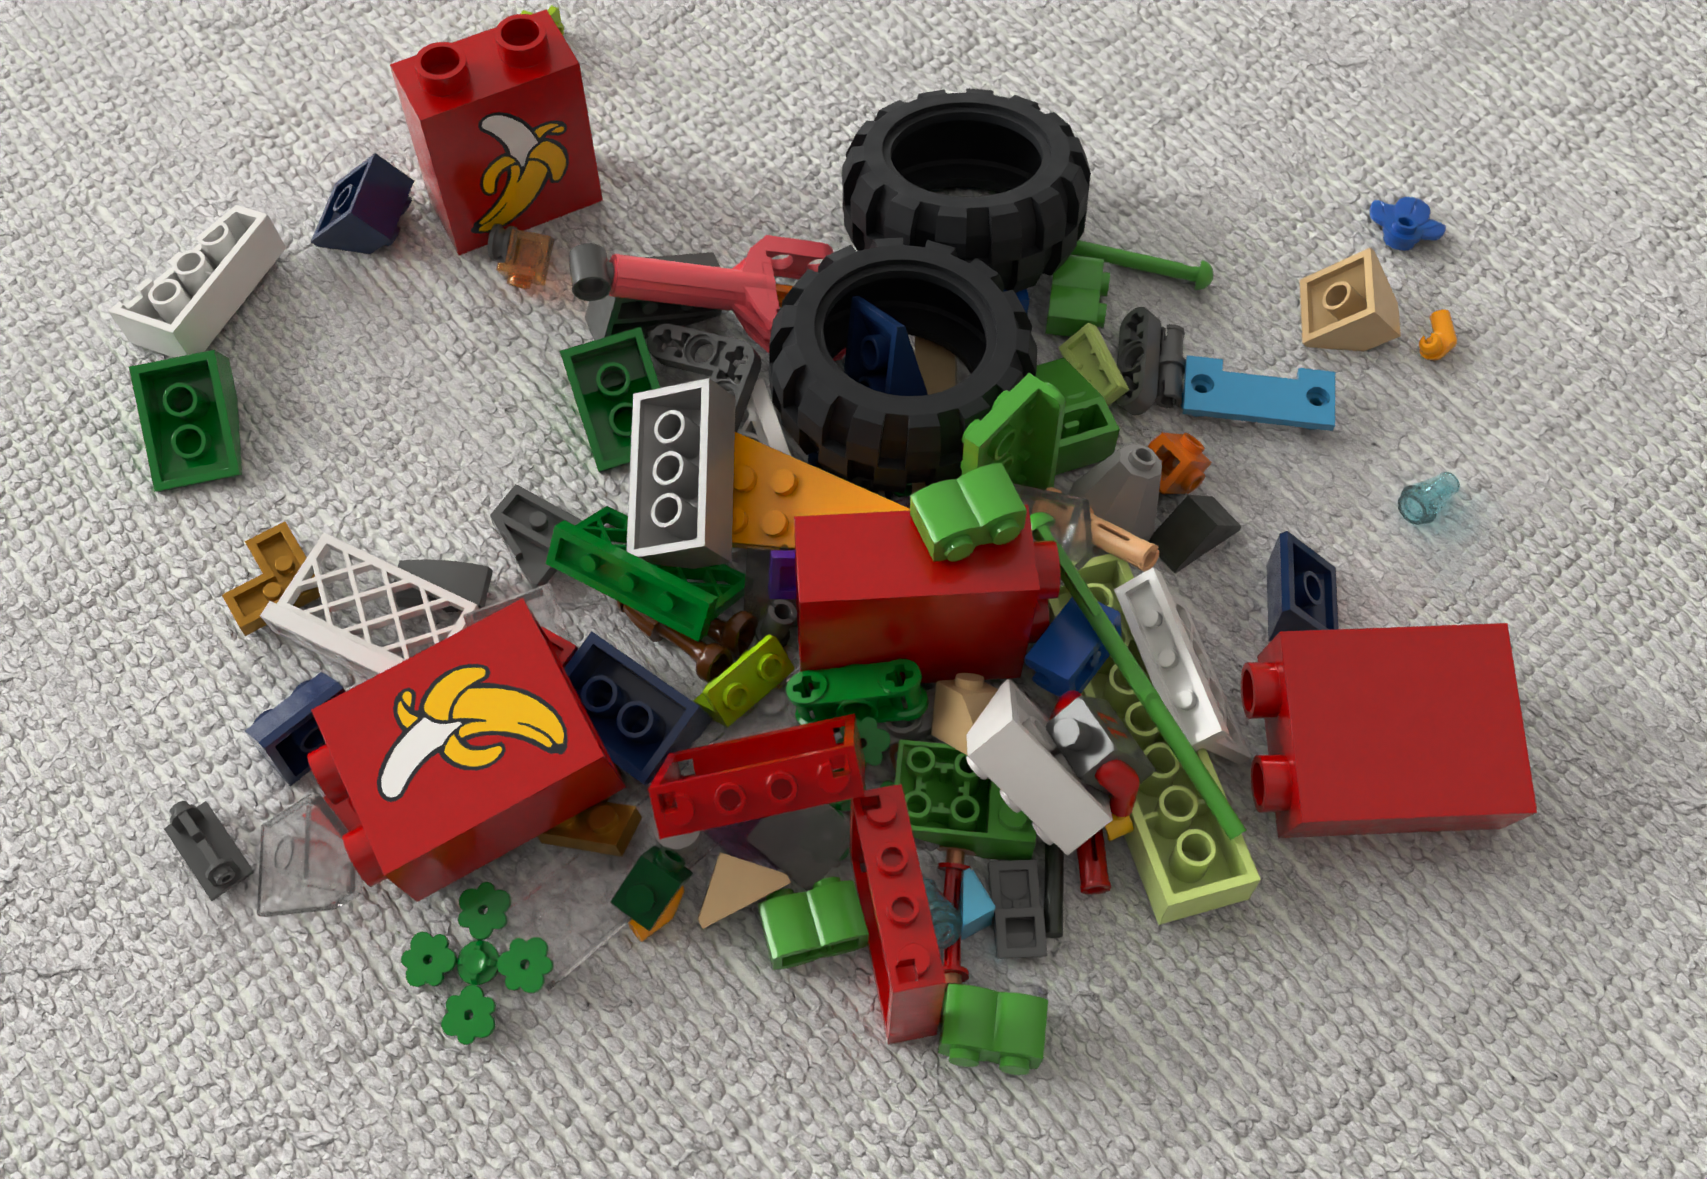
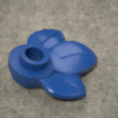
M1403 197L1397 201L1396 205L1374 200L1369 208L1371 219L1383 227L1384 242L1396 250H1411L1420 240H1438L1443 237L1446 231L1444 224L1429 219L1431 212L1429 205L1416 197Z

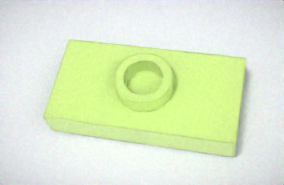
M1087 323L1058 347L1063 358L1103 396L1108 406L1129 391L1097 326Z

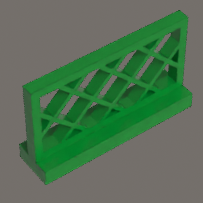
M609 506L604 507L576 525L565 520L555 525L546 559L548 566L698 642L707 636L710 623L752 590L755 580L725 564L695 569L654 565L627 552V545L612 544L611 542L627 543L628 516ZM608 523L616 528H605L604 525ZM687 579L703 580L704 583L688 582ZM716 581H724L728 584H717Z

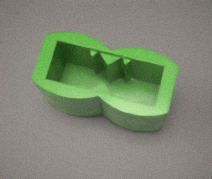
M1070 255L1067 261L1053 274L1045 334L1071 337L1087 323L1104 328L1107 304L1099 303L1100 296L1107 297L1110 273L1103 272L1104 259Z
M1002 463L985 465L962 475L958 479L931 484L910 496V515L933 561L946 559L958 561L970 555L978 545L989 543L1001 545L1015 539L1025 526L1027 510Z
M839 877L824 878L814 883L813 889L807 892L794 893L793 889H780L767 895L766 901L758 904L759 919L773 970L803 965L819 958L837 956L868 946L869 933L853 880L841 881Z
M948 984L944 994L938 1053L949 1056L948 1061L957 1066L976 1067L979 1065V1061H989L999 1064V1070L1007 1074H1029L1030 1069H1038L1043 1061L1048 1000L1022 993L997 992L972 985Z

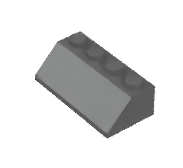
M710 378L633 394L626 551L654 565L695 569L732 563L735 397Z

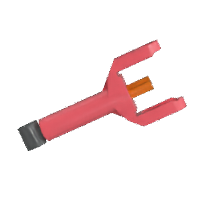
M766 235L750 248L746 258L732 269L621 254L612 255L608 262L607 252L602 246L594 243H584L577 245L569 252L572 292L581 300L596 301L609 294L612 297L733 311L748 336L769 353L773 319L780 308H782V300L793 287L776 284L774 276L800 279L808 269L818 272L820 263H809L816 259H824L827 255L834 252L832 247L825 243ZM778 255H789L783 259H772ZM846 348L840 351L833 360L843 359V356L846 355Z

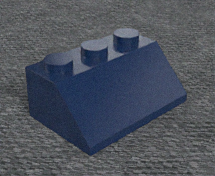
M592 631L564 668L613 763L645 786L653 781L669 753L691 749L713 720L699 705Z

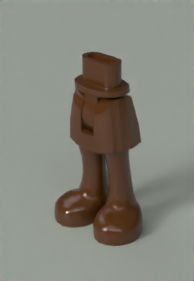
M617 601L618 609L624 612L634 625L652 642H660L665 638L688 654L696 662L697 676L706 683L721 675L733 664L732 656L739 659L748 650L758 626V618L748 611H739L728 621L715 618L710 623L707 636L716 643L706 644L702 640L698 642Z

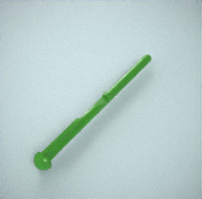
M1078 240L1076 248L1071 253V255L1104 259L1106 263L1189 280L1196 283L1194 290L1207 288L1214 277L1212 266L1205 260L1201 261L1200 267L1187 266L1180 262Z
M1044 512L1031 514L1033 538L1036 541L1056 542L1050 530V527L1054 525L1056 520ZM1056 542L1060 560V579L1230 840L1247 831L1062 546Z

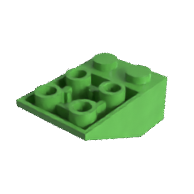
M1065 358L1037 365L1035 377L1043 382L1054 385L1066 401L1055 475L1104 461L1115 451L1120 428L1103 396Z
M899 739L894 785L902 784L914 838L944 847L970 850L977 854L975 856L986 859L1005 861L1032 859L1036 844V831L1032 825L1033 821L1022 810L1019 813L1014 812L1001 797L1000 788L989 777L986 780L978 777L966 760L967 755L948 744Z

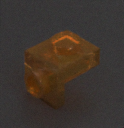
M512 229L505 263L498 262L496 271L507 279V284L517 288L530 289L531 284L545 286L554 239L548 235Z

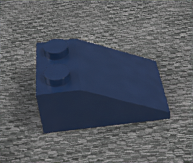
M853 296L851 299L844 373L856 382L878 392L897 396L928 395L906 327L862 297Z

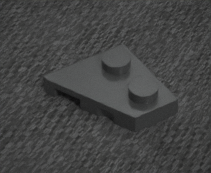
M517 484L490 514L492 524L535 592L540 593L557 572L556 569L546 564L554 526L564 520L573 525L583 520Z

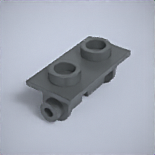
M180 801L171 807V824L165 827L164 830L211 901L255 873L207 801L199 806L189 805L187 801Z

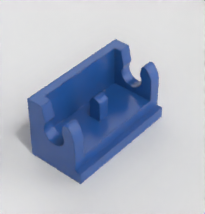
M1071 597L1024 658L1025 664L1036 671L1032 677L1033 682L1052 694L1061 697L1062 694L1071 690L1082 693L1110 654L1073 597ZM1098 602L1122 638L1121 613Z

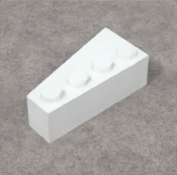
M235 205L196 237L199 244L195 248L183 253L178 252L167 261L171 268L154 282L147 278L135 289L139 294L126 305L118 302L108 310L130 343L173 358L204 352L286 249L268 214Z

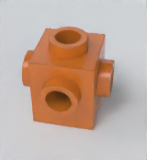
M1162 432L1147 446L1162 461L1159 492L1162 494L1191 493L1204 481L1205 474L1203 472L1212 463L1202 453L1205 449L1204 446L1188 433Z

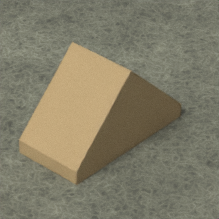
M719 852L697 919L703 929L790 884L791 881L785 873Z

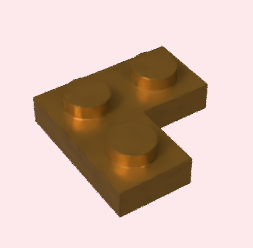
M285 521L245 541L263 574L222 594L245 636L267 625L260 617L261 613L269 601L277 604L307 558ZM318 587L301 592L293 606L300 608L320 597Z
M614 763V765H615V767H616V769H617V771H618V773H619V775H620V777H621L622 773H621L620 769L618 768V766ZM608 797L537 837L542 844L623 857L642 820V816L636 806L607 802Z

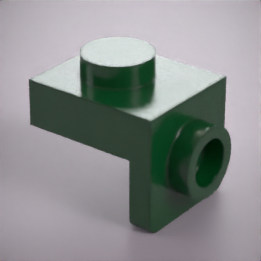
M652 846L639 857L610 903L650 931L656 926L680 888L688 882L693 872L685 867V860L675 851L666 847H661L660 849L657 846Z

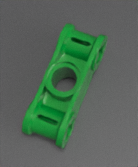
M897 659L865 665L852 664L840 668L816 671L805 670L794 675L786 686L789 701L797 707L795 715L799 725L855 714L856 719L860 722L866 717L874 718L877 723L910 721L923 715L928 709L929 704L927 692L920 686L922 676L919 666L909 659ZM900 672L905 673L906 679L904 683L902 681ZM808 683H812L814 687V690H812V692L810 690ZM904 697L908 708L903 707L902 700ZM810 711H813L815 719L811 718Z

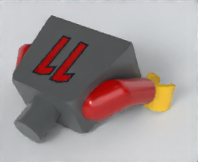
M1075 690L1067 691L1058 699L1050 715V721L1046 724V730L1075 774L1083 782L1111 796L1109 804L1113 820L1105 826L1107 839L1110 842L1134 830L1129 815L1133 812L1139 785L1151 776L1156 769L1107 700L1083 696Z

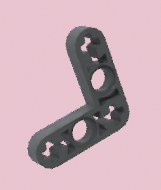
M662 324L653 329L648 336L647 347L652 356L661 364L710 376L714 382L726 391L735 392V432H737L761 370V357L755 349L743 340L674 324ZM673 339L680 347H683V352L671 346H667L663 350L662 345L670 343ZM706 344L713 345V353L708 360L704 362L695 361V354L701 346ZM745 356L748 359L746 364L740 363L736 368L733 365L734 361L742 360ZM735 378H737L740 381L739 384L734 382Z

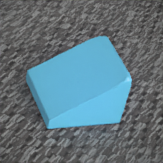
M970 868L963 871L961 881V940L990 926L996 907L974 870Z

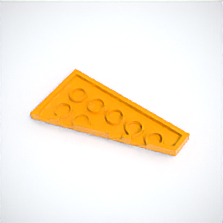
M735 432L733 548L765 551L795 550L794 516L910 510L903 505Z

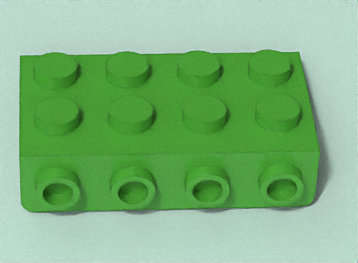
M1030 373L1011 391H1003L995 400L992 410L982 420H974L963 434V460L960 465L962 475L985 465L1002 463L1020 498L1027 493L1037 500L1044 490L1054 487L1066 404L1065 398L1060 391L1051 383L1043 382Z

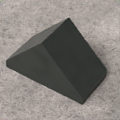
M1187 495L1153 533L1148 542L1159 547L1157 549L1159 550V557L1176 574L1240 531L1241 525L1213 496Z

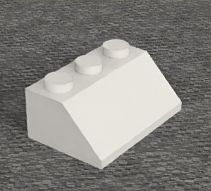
M1008 679L1000 686L967 733L966 760L978 777L983 780L989 777L1000 788L1001 797L1014 812L1019 813L1022 810L1033 821L1034 830L1046 844L1052 845L1055 843L1066 855H1069L1113 820L1108 795L1083 782L1075 774L1046 730V724L1050 720Z

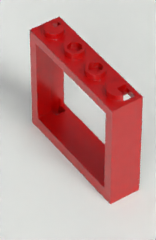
M855 714L669 753L648 788L659 839L865 796V757ZM845 726L844 742L836 743L834 728ZM692 759L695 773L685 776L684 774L681 775L678 762ZM844 768V771L833 773L835 769Z
M902 784L865 790V796L851 799L850 862L858 899L869 933L868 950L887 1043L894 1044L935 1036L938 1031L946 979ZM860 863H865L866 872H861Z

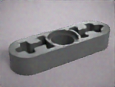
M1137 307L1130 311L1123 319L1119 332L1117 367L1129 391L1115 402L1135 416L1143 414L1153 405L1158 387L1162 324L1160 319L1145 307ZM1144 354L1140 362L1133 367L1135 361Z

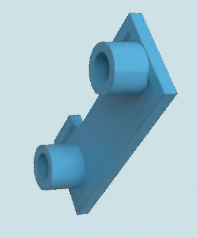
M1187 355L1181 408L1183 409V414L1195 417L1205 416L1302 427L1309 430L1333 431L1335 428V372L1299 368L1297 379L1223 371V359Z

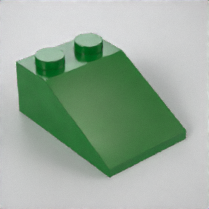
M641 327L560 351L598 472L630 463L633 394L660 388Z
M210 350L129 367L154 492H162L242 475L238 399L228 357L216 350Z

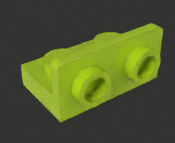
M769 634L753 648L745 651L721 675L712 679L693 702L708 713L714 721L729 727L795 670V667L777 637Z

